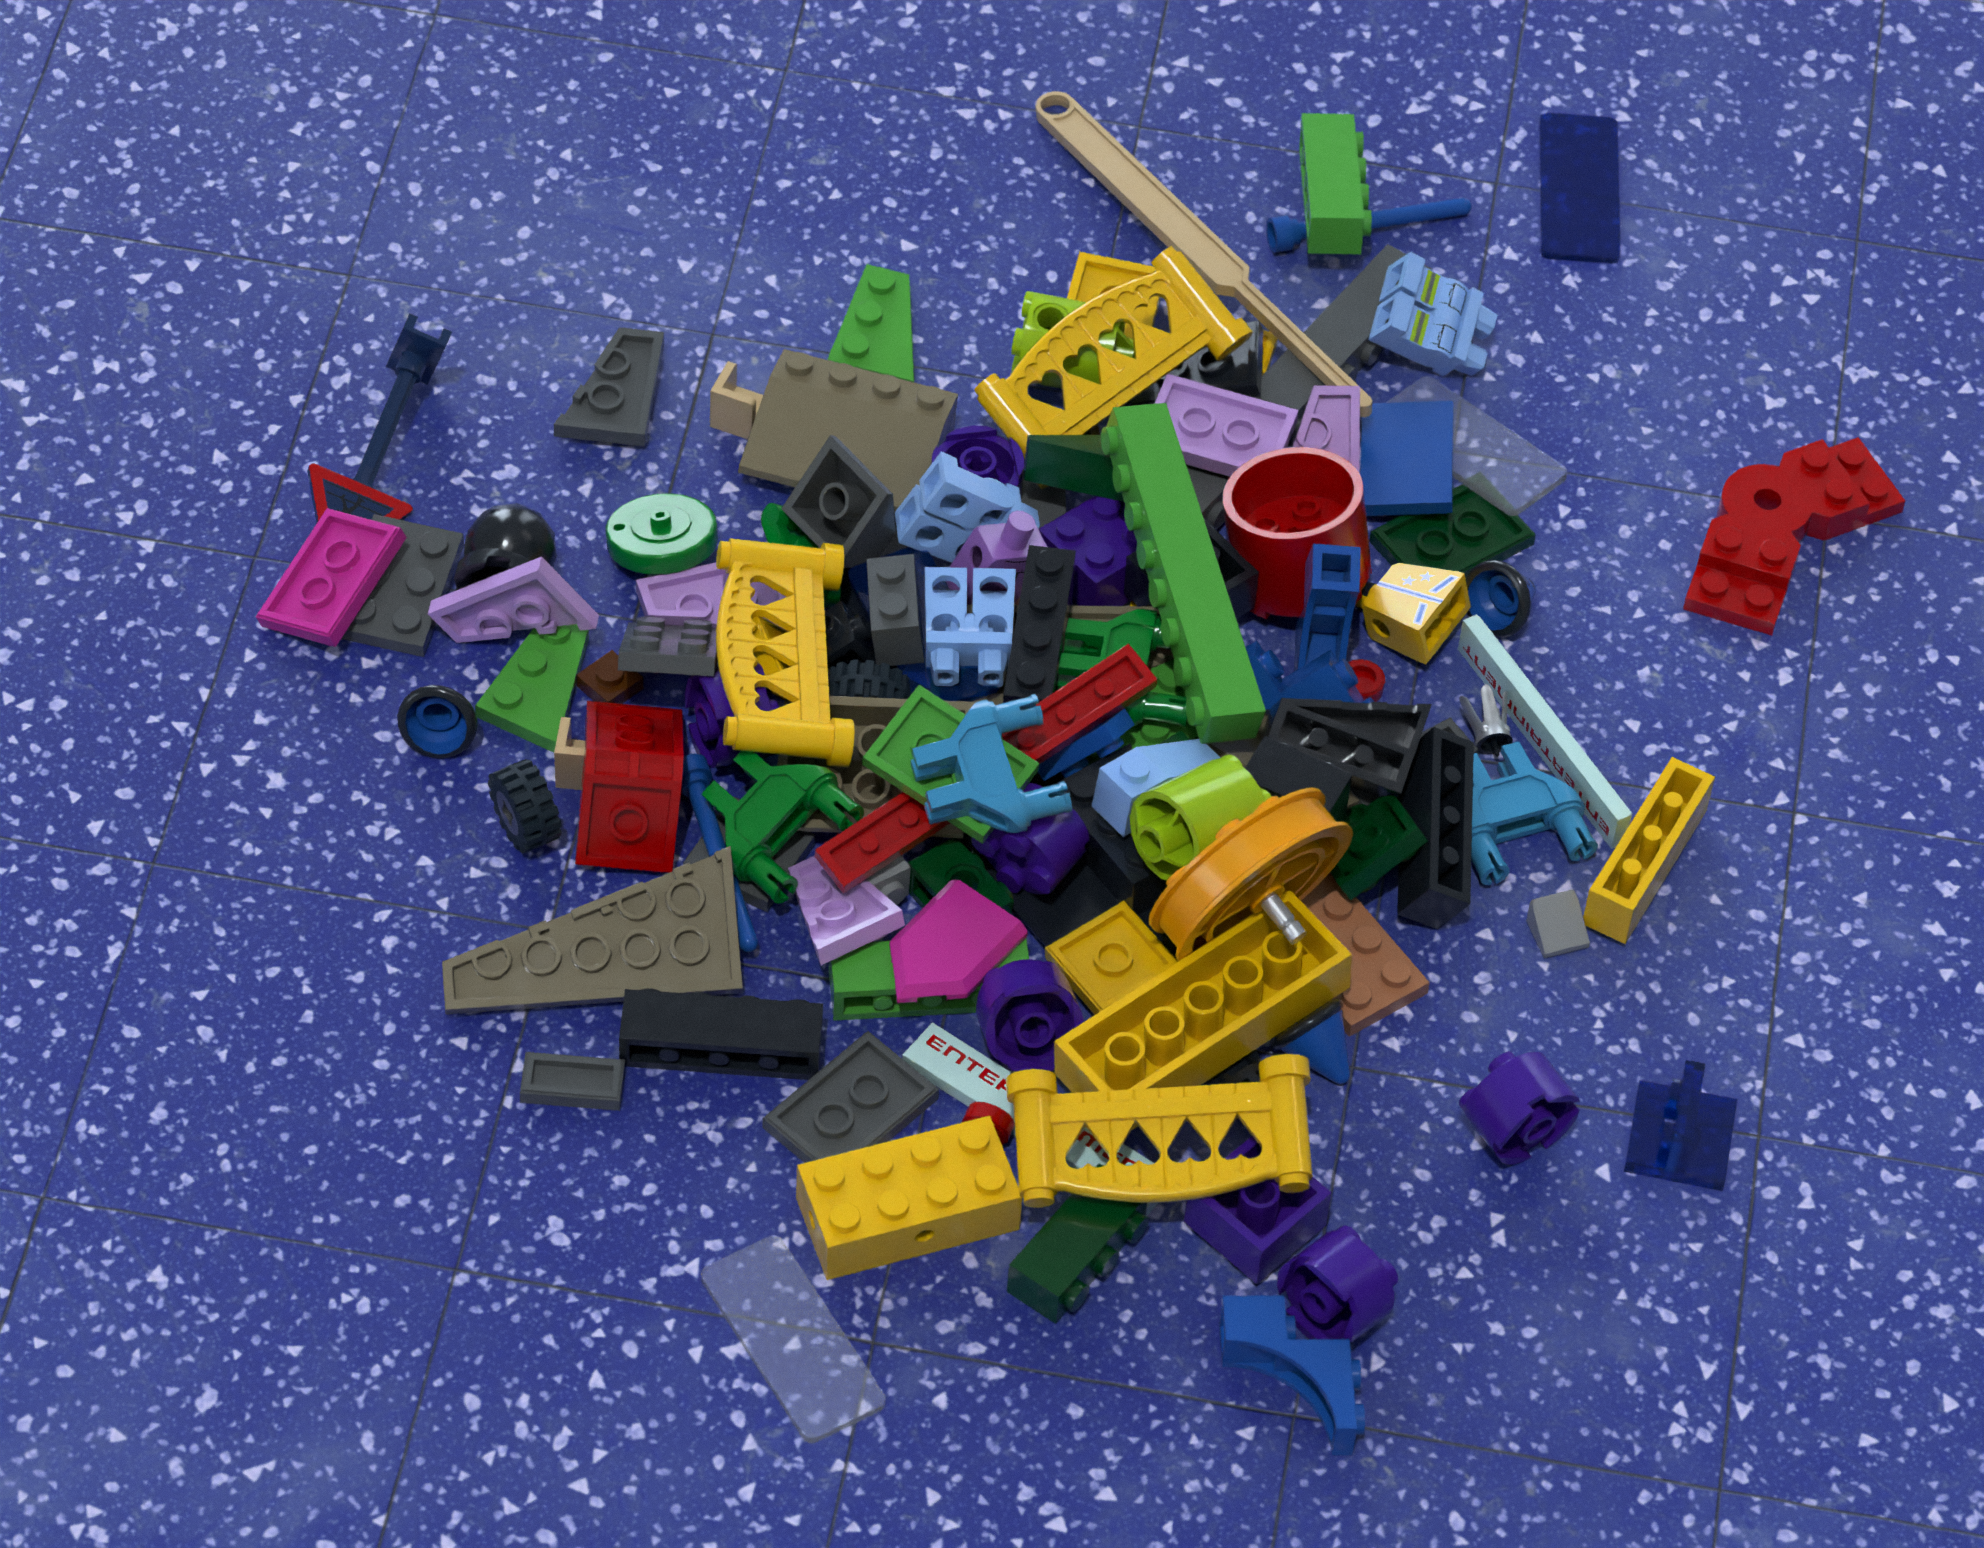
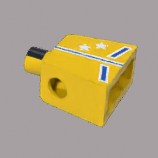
M1397 563L1390 567L1378 584L1367 581L1362 589V598L1355 604V607L1363 610L1367 634L1372 640L1420 663L1427 664L1471 608L1464 573Z

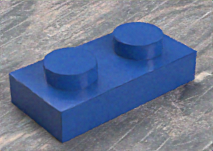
M1125 708L1039 764L1038 773L1044 781L1059 772L1062 773L1064 778L1076 773L1089 764L1086 759L1087 756L1096 752L1101 759L1121 747L1124 742L1120 736L1134 726V722Z

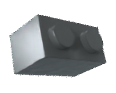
M914 554L867 559L871 633L876 664L880 665L883 662L890 666L924 663L920 595Z

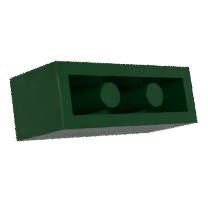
M1099 1163L1096 1167H1103V1165ZM1071 1194L1009 1264L1007 1292L1055 1324L1068 1310L1075 1312L1085 1301L1090 1290L1089 1286L1098 1275L1104 1278L1114 1268L1120 1255L1119 1251L1128 1241L1133 1244L1143 1235L1149 1223V1218L1146 1216L1147 1203L1112 1201Z

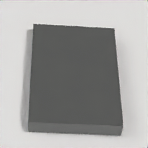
M867 1031L764 1116L762 1128L801 1161L806 1163L890 1141L939 1099V1089Z

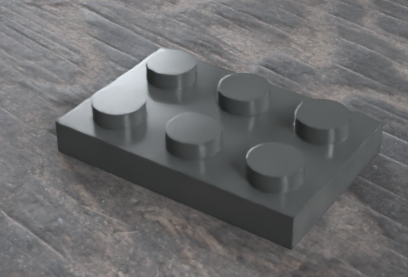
M374 514L372 520L400 527L407 538L341 639L424 657L436 622L428 615L431 600L447 594L464 547V535L459 532Z
M638 617L636 623L628 622L619 649L618 671L714 676L718 662L716 628L712 627L711 621L701 619L685 620L684 626L665 625V619L660 617Z

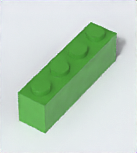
M1301 114L1299 158L1308 254H1361L1363 237L1371 236L1372 214L1371 210H1368L1369 185L1365 183L1366 158L1363 157L1364 136L1363 132H1356L1354 114Z
M1025 938L998 967H1002L1010 962L1029 959L1027 939ZM890 941L870 942L829 962L828 973L833 1021L976 1013L977 996L983 985L982 982L967 998L947 1000L945 995L918 997L917 1002L897 1003L893 964L889 948Z

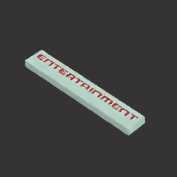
M1476 614L1464 619L1458 644L1459 652L1483 683L1492 688L1494 697L1501 706L1503 693L1508 691L1507 714L1556 778L1568 784L1579 794L1585 805V816L1611 849L1615 848L1630 825L1632 812L1481 617Z
M932 1022L904 1052L902 1059L932 1084L966 1106L973 1102L990 1103L1006 1111L1015 1122L1014 1104L1007 1100L1006 1077L1011 1072ZM1014 1126V1129L1011 1134L1016 1137ZM1086 1127L1083 1128L1066 1157L1067 1164L1075 1169L1082 1168L1087 1163L1093 1167H1096L1099 1163L1105 1166L1109 1161L1108 1154ZM1125 1144L1122 1145L1116 1156L1117 1160L1126 1166L1133 1165L1138 1160L1144 1164H1154ZM1147 1203L1146 1216L1158 1203Z

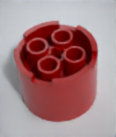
M1309 447L1273 450L1256 456L1241 465L1225 484L1223 508L1228 542L1259 572L1255 608L1250 610V612L1264 619H1267L1270 614L1300 617L1304 608L1305 562L1313 544L1361 547L1360 587L1356 600L1357 603L1362 598V589L1366 585L1370 574H1372L1363 481L1358 470L1345 458L1335 453Z

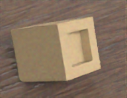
M727 361L710 391V427L748 439L763 395L737 386L736 363Z
M561 717L554 751L556 788L581 790L585 741L572 739L571 718Z

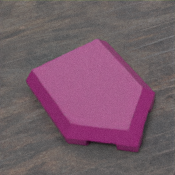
M950 880L889 942L897 1003L917 1002L918 997L946 995L947 1000L967 998L983 982L986 973L993 968H997L1028 936L1027 929L1021 920L962 881Z

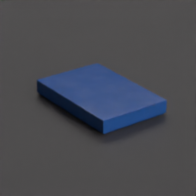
M1453 400L1372 403L1371 415L1362 417L1360 476L1363 481L1366 516L1453 513Z

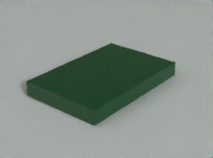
M1479 475L1453 488V513L1401 515L1372 530L1369 542L1391 566L1397 563L1458 571L1464 573L1466 579L1471 569L1486 560L1504 561L1534 545L1536 534L1488 482Z

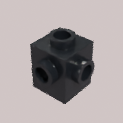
M842 601L825 611V633L828 670L832 666L836 667L837 663L840 662L850 664V660H859L860 663L872 660L876 664L874 646L871 641V623L862 612L854 614Z

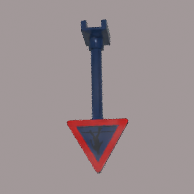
M409 313L386 365L387 368L395 371L397 378L355 478L350 479L315 463H311L308 467L307 472L316 524L327 508L372 520L374 514L403 520L411 514L413 510L412 505L374 489L372 485L414 384L422 382L428 385L452 331L443 328L439 339L414 329L418 317Z

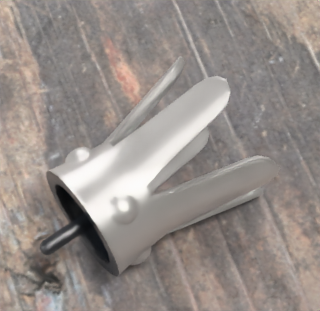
M1487 684L1481 689L1484 712L1483 722H1481L1466 697L1461 696L1459 700L1464 714L1474 731L1475 745L1478 752L1499 756L1501 747L1513 742L1510 727L1507 725L1508 691L1503 693L1502 715H1500L1493 690Z

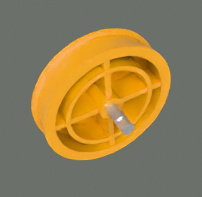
M1313 787L1304 788L1280 798L1273 796L1267 799L1255 812L1243 820L1234 819L1218 831L1215 841L1199 853L1188 865L1181 867L1168 878L1166 889L1162 892L1151 910L1149 925L1155 932L1167 934L1177 947V961L1252 913H1258L1262 910L1282 930L1283 935L1291 945L1299 942L1307 934L1306 930L1298 920H1295V916L1279 897L1286 891L1291 890L1300 901L1303 900L1340 861L1353 837L1351 827L1345 822H1336L1325 808L1326 797L1320 789Z

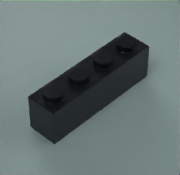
M1029 545L1003 703L1029 697L1032 694H1036L1040 702L1056 691L1061 653L1064 650L1065 633L1074 589L1075 550Z
M1433 727L1419 740L1401 793V804L1408 811L1428 841L1419 848L1414 857L1404 863H1399L1397 914L1439 929L1470 905L1474 742Z
M652 988L641 990L625 989L619 1034V1059L625 1060V1067L809 1080L819 1072L823 1030V1004L810 1003L801 999L781 1001L760 999L755 996H713L704 992L686 994L661 992Z

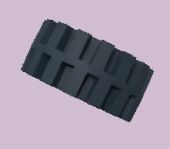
M850 660V664L840 662L837 663L836 667L832 666L828 670L829 696L908 699L910 695L909 677L902 675V670L898 668L890 669V665L883 662L877 665L872 660H866V663H860L859 660Z
M524 759L489 774L488 786L491 789L489 791L490 798L494 802L493 808L500 818L499 822L502 829L505 828L506 836L510 842L513 841V845L517 850L525 853L560 838L559 836L562 834L560 827L562 825L561 820L557 816L559 811L553 802L554 797L551 790L549 791L544 776H540L539 769L536 765L533 766L531 760Z

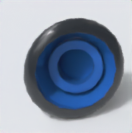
M1486 560L1471 569L1466 577L1471 605L1467 612L1468 616L1471 617L1476 614L1480 616L1495 637H1509L1516 634L1527 622L1531 603L1537 589L1536 584L1520 574L1513 566L1499 560Z
M442 685L423 686L408 694L399 706L397 721L400 734L409 747L423 756L441 759L453 757L468 748L476 736L477 717L475 710L470 702L453 688Z
M1334 999L1277 1035L1272 1040V1047L1286 1054L1305 1056L1309 1059V1066L1314 1071L1336 1084L1346 1083L1350 1078V1068L1342 1011L1343 1001L1341 999Z

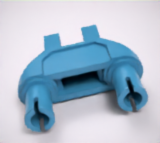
M1036 694L994 705L992 701L989 702L987 699L978 701L970 708L950 738L912 748L914 759L911 760L910 764L916 781L952 773L955 774L957 783L926 791L927 802L924 803V808L929 824L969 816L1001 831L1018 833L1026 831L1033 820L1064 812H1072L1070 793H1065L1068 787L1064 781L1027 792L1017 788L1001 740L1003 733L1035 725H1043L1041 706H1036L1039 703Z
M1519 741L1501 747V754L1505 761L1498 763L1497 770L1501 776L1499 779L1491 780L1477 753H1474L1471 861L1479 874L1482 884H1492L1489 876L1490 873L1497 884L1504 880L1510 872L1508 865L1496 844L1551 829L1557 830L1572 861H1580L1578 849L1583 859L1589 858L1596 852L1598 844L1582 818L1585 805L1579 794L1565 782L1535 769Z

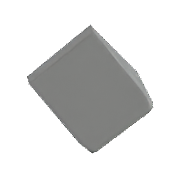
M1574 890L1531 900L1526 921L1544 958L1589 947L1588 933L1580 903Z

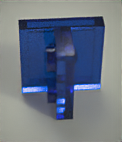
M1686 1060L1681 1079L1672 1077L1670 1086L1639 1080L1624 1172L1723 1191L1738 1099L1701 1092L1705 1063Z

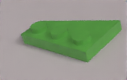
M866 264L827 360L849 364L856 368L883 375H892L899 379L914 382L909 274Z
M577 624L557 626L556 633L539 635L536 628L532 629L475 705L476 717L554 753L561 717H568L570 712L571 698L575 683H577L576 674L581 671L589 641V630H579Z

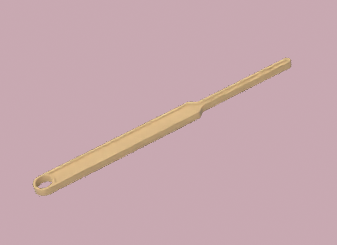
M1054 91L1045 93L1036 101L1037 121L1167 247L1173 246L1177 252L1181 251L1217 295L1235 297L1326 386H1358L1249 281L1250 267L1070 95ZM1053 105L1063 106L1068 109L1064 113L1057 115L1048 114L1043 111L1045 108ZM1360 387V417H1368L1372 413V398Z

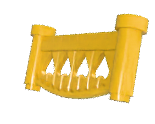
M1170 246L1151 262L1155 268L1154 273L1117 286L1078 307L1053 326L1029 350L1008 378L1000 379L996 373H993L980 382L974 391L978 395V402L1009 441L1011 437L1018 443L1025 459L1028 435H1084L1109 417L1113 407H1123L1205 346L1219 361L1245 343L1253 334V331L1242 318L1235 319L1184 254L1181 251L1177 252L1173 246ZM1154 296L1162 297L1167 303L1170 333L1137 321L1134 316V310L1138 307H1147L1149 299ZM1117 322L1128 323L1132 329L1135 359L1104 348L1099 343V335L1104 332H1112L1113 326ZM1083 347L1092 348L1097 355L1099 384L1068 373L1063 367V361L1067 358H1077L1078 350ZM1046 373L1057 374L1062 384L1064 410L1031 398L1028 394V386L1033 383H1041L1042 377ZM1036 483L1040 489H1044L1048 486Z
M732 538L728 542L720 541L717 549L716 567L717 569L725 570L729 576L725 583L718 609L716 652L724 691L735 716H726L723 729V745L732 746L733 750L826 759L828 766L848 768L854 747V721L852 719L834 717L830 719L823 591L837 592L840 588L844 569L843 545L822 543L821 548ZM761 582L786 596V598L767 605H758L751 600L755 594V589L750 584ZM756 616L764 617L788 632L769 640L757 639L752 634L757 627L752 618ZM758 651L765 652L790 667L771 675H760L754 670L758 664V659L753 653ZM766 687L792 703L772 711L760 710L755 705L760 698L755 688Z
M1281 1054L1265 1058L1259 1062L1260 1082L1057 1094L1056 1074L1051 1071L1027 1069L1011 1073L1006 1077L1007 1100L1014 1104L1019 1195L1024 1198L1025 1206L1042 1208L1054 1204V1196L1058 1192L1064 1191L1091 1198L1136 1203L1176 1202L1211 1197L1252 1186L1267 1179H1274L1278 1182L1279 1190L1282 1192L1296 1193L1309 1189V1180L1313 1177L1305 1086L1311 1081L1309 1059L1296 1054ZM1236 1118H1239L1260 1144L1262 1152L1256 1158H1246L1240 1154L1237 1158L1228 1160L1219 1154L1218 1149ZM1185 1121L1189 1122L1209 1147L1211 1155L1207 1160L1195 1161L1189 1157L1186 1161L1177 1163L1168 1157L1167 1152ZM1135 1124L1140 1127L1159 1151L1160 1158L1156 1163L1144 1164L1138 1160L1135 1164L1126 1166L1117 1160V1153ZM1084 1127L1090 1131L1108 1154L1109 1161L1105 1166L1093 1167L1087 1163L1084 1167L1075 1169L1067 1164L1066 1157Z

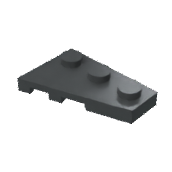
M619 327L595 362L594 371L585 385H580L574 393L573 403L565 414L561 413L554 423V437L645 446L664 348V332Z

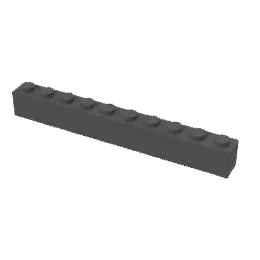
M1389 244L1379 252L1303 332L1353 381H1355L1358 372L1366 364L1370 366L1377 360L1382 350V346L1368 339L1377 306L1382 303L1379 299L1388 266L1406 255ZM1424 264V267H1426V268L1432 270V268H1430V267H1428V266H1426V265ZM1289 349L1262 375L1261 395L1253 397L1299 410L1297 424L1287 448L1289 445L1293 446L1312 387L1326 386ZM1186 464L1203 518L1215 529H1218L1225 521L1223 490L1230 476Z

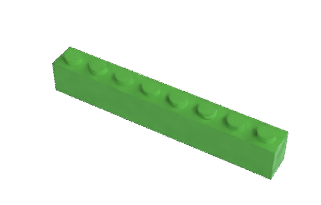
M1157 403L1113 407L1107 426L1101 430V446L1103 453L1110 455L1112 461L1114 488L1117 493H1122L1124 499L1126 526L1129 531H1134L1136 537V553L1139 567L1146 569L1149 578V599L1151 605L1154 608H1158L1161 616L1163 643L1166 647L1171 648L1173 654L1175 682L1178 686H1183L1185 692L1187 720L1191 726L1196 727L1201 744L1256 738L1266 709L1167 404Z

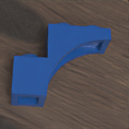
M1327 544L1312 545L1305 562L1304 608L1295 629L1294 671L1329 650L1333 652L1338 661L1346 660L1351 621L1360 587L1361 547Z
M1257 640L1246 647L1266 710L1271 709L1281 698L1342 700V702L1352 703L1374 702L1371 697L1364 700L1355 686L1359 682L1354 670L1345 659L1338 661L1331 650L1282 678L1281 676L1285 673L1283 666L1272 650L1264 652Z
M1284 1295L1223 1296L1219 1318L1222 1367H1236L1259 1372L1293 1389L1312 1407L1321 1420L1329 1439L1331 1454L1352 1455L1356 1435H1364L1365 1409L1364 1404H1355L1354 1390H1360L1361 1364L1359 1359H1351L1350 1339H1296L1294 1315H1286Z

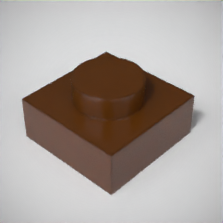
M613 650L576 674L577 687L596 702L623 704L644 689L643 676L638 672L618 671V654Z

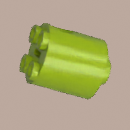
M1026 291L1021 317L1025 318L1022 329L1016 328L1012 343L1011 354L1015 356L1011 373L1029 350L1053 326L1086 302ZM1117 322L1114 324L1112 332H1104L1099 335V343L1104 348L1135 359L1133 339L1127 338L1124 335L1126 322ZM1083 347L1078 350L1077 358H1067L1063 361V367L1068 373L1099 384L1097 355L1092 348ZM1051 372L1043 375L1041 383H1035L1062 389L1060 377Z
M1231 754L1225 755L1219 759L1210 760L1143 792L1133 802L1131 809V835L1137 852L1147 867L1161 879L1167 881L1174 872L1188 865L1199 853L1215 841V836L1222 827L1234 819L1243 820L1272 796L1268 791L1259 787L1253 776L1243 768L1236 756Z

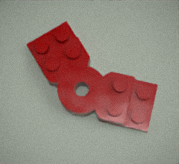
M1859 437L1832 447H1828L1825 441L1821 439L1783 453L1779 466L1755 464L1743 467L1730 475L1723 486L1717 517L1712 519L1699 554L1698 563L1685 597L1683 610L1772 636L1795 570L1801 547L1799 542L1803 539L1806 532V536L1825 541L1902 513L1905 499Z

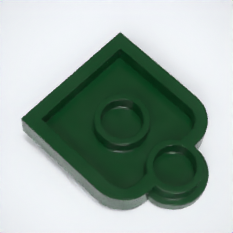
M1383 796L1368 806L1357 804L1346 812L1345 823L1353 830L1351 843L1330 873L1344 893L1352 900L1360 893L1374 888L1380 881V878L1396 865L1414 857L1419 848L1428 840L1395 796Z

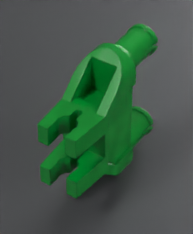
M1136 609L1108 622L1068 618L1065 633L1066 641L1064 652L1061 653L1056 691L1128 643L1147 667L1151 651L1156 652V648L1171 650L1170 647L1164 645L1162 640V620L1160 614H1157V611ZM1150 691L1125 707V710L1135 724L1134 726H1137L1138 723L1142 724L1144 719L1186 727V696L1182 697Z
M740 751L733 760L756 782L750 790L738 801L714 780L701 795L711 803L714 809L725 817L726 847L731 846L734 876L741 881H753L775 903L781 904L787 901L789 897L781 891L777 884L780 883L791 894H794L798 881L772 860V857L817 809L831 819L841 831H844L853 825L847 819L848 817L844 812L850 814L858 822L863 818L864 808L838 788L837 776L828 768L809 764L770 766L755 752Z

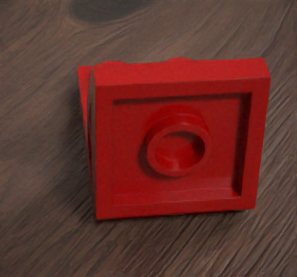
M587 701L585 753L575 864L672 872L684 760L682 709Z

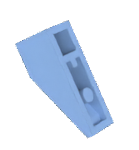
M1199 739L1136 747L1100 767L1091 807L1117 832L1125 837L1131 833L1130 813L1133 802L1143 792L1210 760L1221 757L1207 744H1201Z

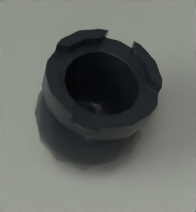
M519 503L493 506L485 510L474 521L467 532L464 557L459 561L454 577L456 590L541 556L554 568L557 557L555 533L541 513Z

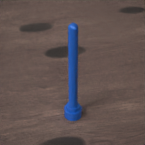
M1457 198L1371 211V229L1462 216L1471 211L1472 204L1467 198ZM1287 215L1268 218L1266 222V236L1271 251L1273 253L1290 251L1294 245H1299L1301 240L1307 239L1305 221L1298 222L1296 218L1290 219Z
M688 754L684 756L681 792L689 797L710 857L714 855V852L726 848L713 806L701 795L710 785L712 773L705 756L701 754ZM733 874L739 947L744 952H752L758 946V939L737 877Z

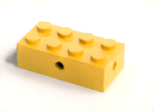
M990 1115L797 1165L796 1200L826 1280L1020 1229L1022 1197L1019 1195V1187Z

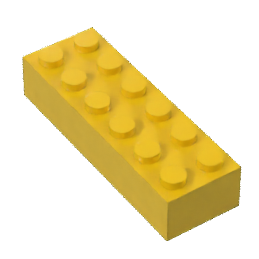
M1288 890L1279 898L1295 916V920H1298L1307 932L1299 942L1291 945L1283 935L1282 930L1275 925L1264 910L1252 913L1055 1040V1074L1072 1093L1202 1085L1350 988L1352 953L1291 890ZM1135 1124V1125L1133 1126L1132 1130L1135 1129L1136 1127H1138V1125Z

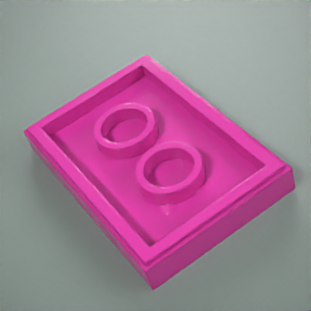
M327 508L256 615V619L262 627L336 647L406 540V535L400 527Z

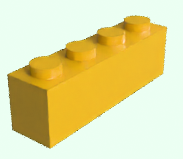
M1671 757L1589 889L1583 915L1585 926L1626 944L1705 815L1715 776Z

